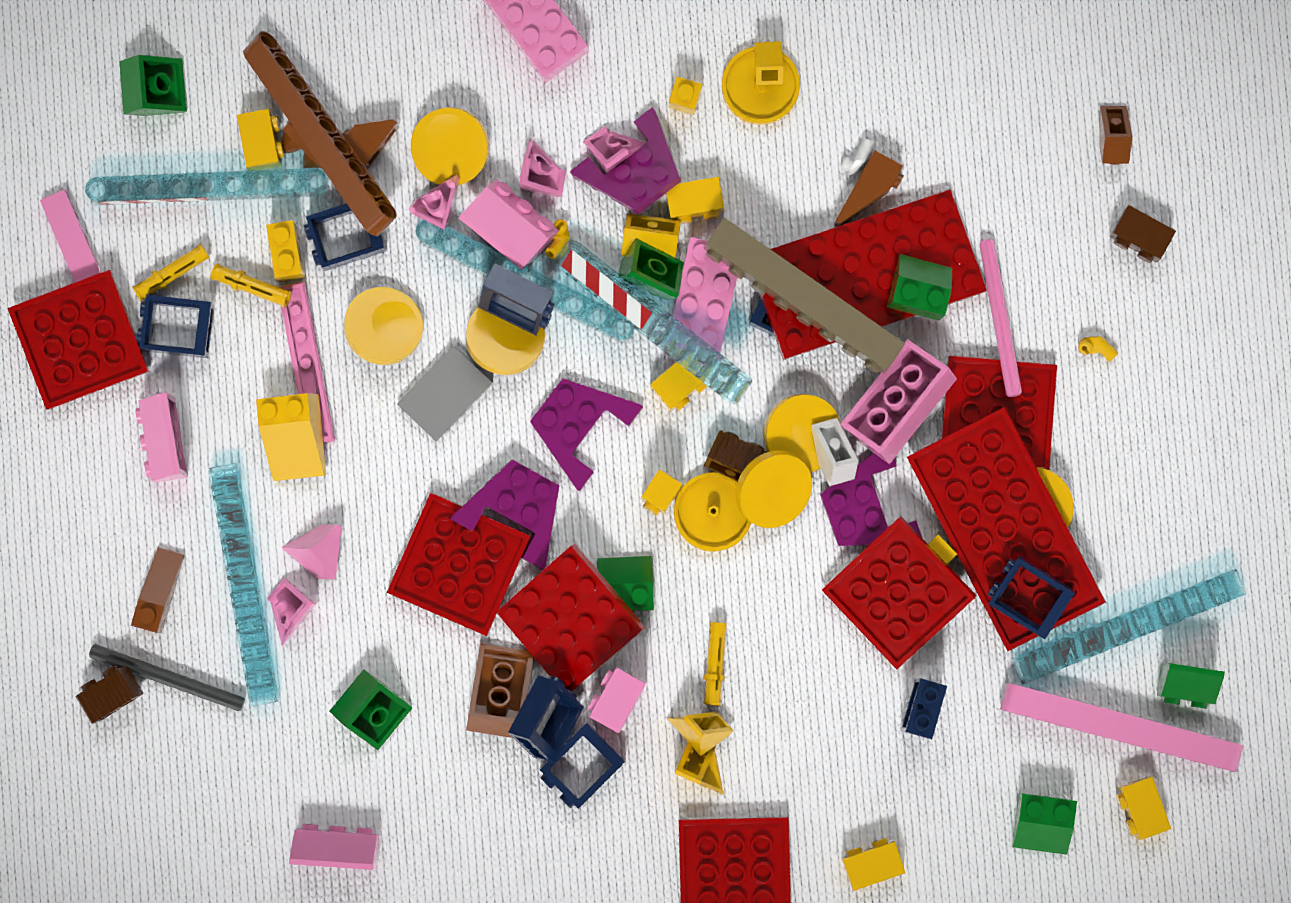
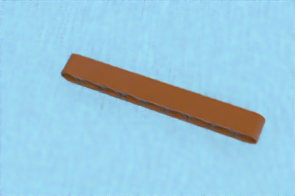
M260 31L243 50L245 59L363 228L371 235L379 236L396 219V210L277 40L268 32Z

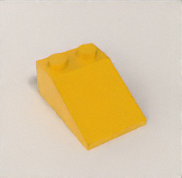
M305 393L256 399L258 427L273 481L326 476L319 394Z

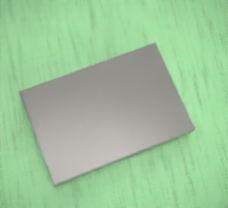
M452 346L397 405L437 442L493 383L455 346Z

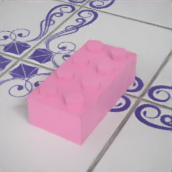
M483 0L544 83L550 81L589 52L586 42L554 0Z
M690 237L683 267L680 293L676 299L666 346L685 351L692 349L694 353L719 358L737 277L728 271L730 267L721 261L718 264L706 256L707 251L703 248L707 240Z
M907 339L888 370L883 374L880 373L840 425L849 436L890 464L957 378L949 367Z
M616 667L614 672L608 670L601 683L605 689L601 696L594 695L587 709L591 711L590 718L619 733L646 683Z

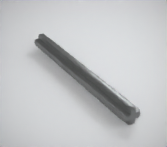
M93 644L89 651V657L111 666L117 665L118 668L128 666L133 674L224 707L241 711L244 706V697L106 647Z

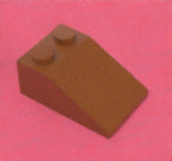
M480 643L466 731L513 738L508 731L528 695L533 656L529 651Z

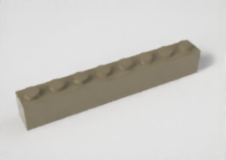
M725 217L703 248L707 251L706 256L718 264L721 261L730 267L728 271L739 279L744 277L752 283L751 287L762 295H765V293L769 294L775 299L773 302L785 311L788 308L797 314L796 318L806 326L812 324L820 330V336L829 342L835 340L842 345L841 350L852 358L857 356L865 361L864 366L873 373H885L905 345L900 339Z

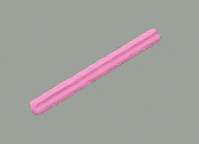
M993 239L982 240L979 244L1006 395L1014 397L1020 395L1022 390L995 242Z

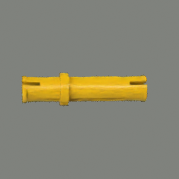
M200 243L197 247L159 271L156 269L152 271L151 276L132 286V289L140 301H143L146 298V294L151 295L161 288L162 290L168 288L167 284L205 260L210 259Z
M218 263L214 265L211 271L210 278L212 280L229 285L232 290L237 292L242 290L279 304L282 307H287L290 302L291 291L246 275L245 271H235Z
M710 622L706 674H703V680H706L703 704L721 706L722 681H725L723 662L727 623Z

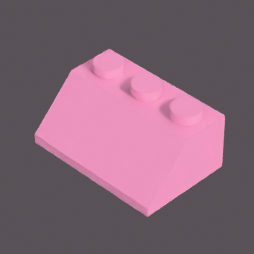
M498 179L486 186L459 217L460 220L521 270L542 255L559 232L551 220L537 213L528 201L520 199L506 183L500 182Z
M165 392L138 400L139 408H135L138 424L143 426L144 434L140 435L142 450L147 451L148 461L144 462L147 478L151 477V481L155 483L187 478L175 397Z
M302 824V829L297 828L294 830L289 864L373 870L377 867L380 834H373V828L357 827V832H346L345 826H329V830H318L317 824Z

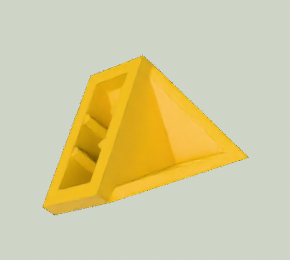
M717 711L686 715L685 717L667 718L700 756L723 741L734 731Z
M687 743L674 774L724 795L715 751L716 746L700 756Z

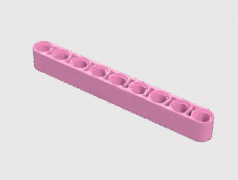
M1010 683L1006 684L1000 710L1232 772H1237L1243 750V745Z

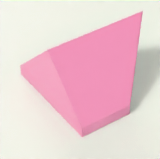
M605 126L583 141L606 174L646 143L610 131Z
M530 138L522 164L519 181L520 190L562 197L566 170L561 169Z
M456 174L414 200L408 208L411 214L444 230L453 215L460 181L458 175Z
M321 524L281 548L315 578L336 580L342 525Z
M285 578L281 580L266 598L270 601L282 646L317 605Z

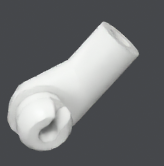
M862 139L854 160L845 157L840 167L841 170L848 172V175L856 174L868 162L874 142L869 139Z

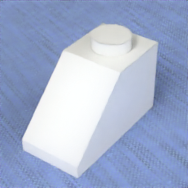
M834 418L813 424L811 429L818 464L828 485L832 486L855 479L858 459L838 419Z

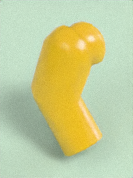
M558 219L554 222L553 225L559 232L545 250L546 256L553 260L559 256L570 242L568 223L563 219Z
M1102 336L1084 337L1078 344V350L1081 354L1100 353L1108 362H1111L1119 353Z

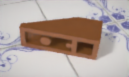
M874 150L834 225L837 227L843 225L887 195L892 187L897 189L904 177L900 173L903 165Z
M157 548L138 598L130 626L162 634L184 560V554Z

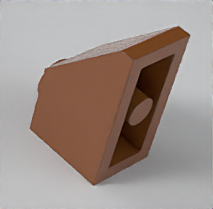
M1100 106L1099 148L1102 163L1112 165L1129 164L1133 136L1127 106Z
M393 119L354 125L351 130L346 129L343 136L368 170L399 126Z

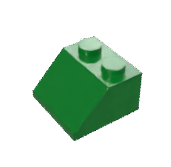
M136 55L119 61L124 115L153 116L187 112L183 60L181 58Z
M636 238L621 260L618 277L664 300L677 299L680 293L684 262Z
M899 254L887 307L937 321L941 320L946 315L952 290V268Z
M652 556L597 558L599 573L632 611H654Z
M1163 663L1160 668L1157 696L1164 697V703L1180 705V700L1191 701L1190 707L1207 709L1208 704H1216L1225 671Z
M363 669L329 712L346 728L379 750L413 707L380 680Z
M1019 793L1012 847L1067 855L1074 830L1077 801Z

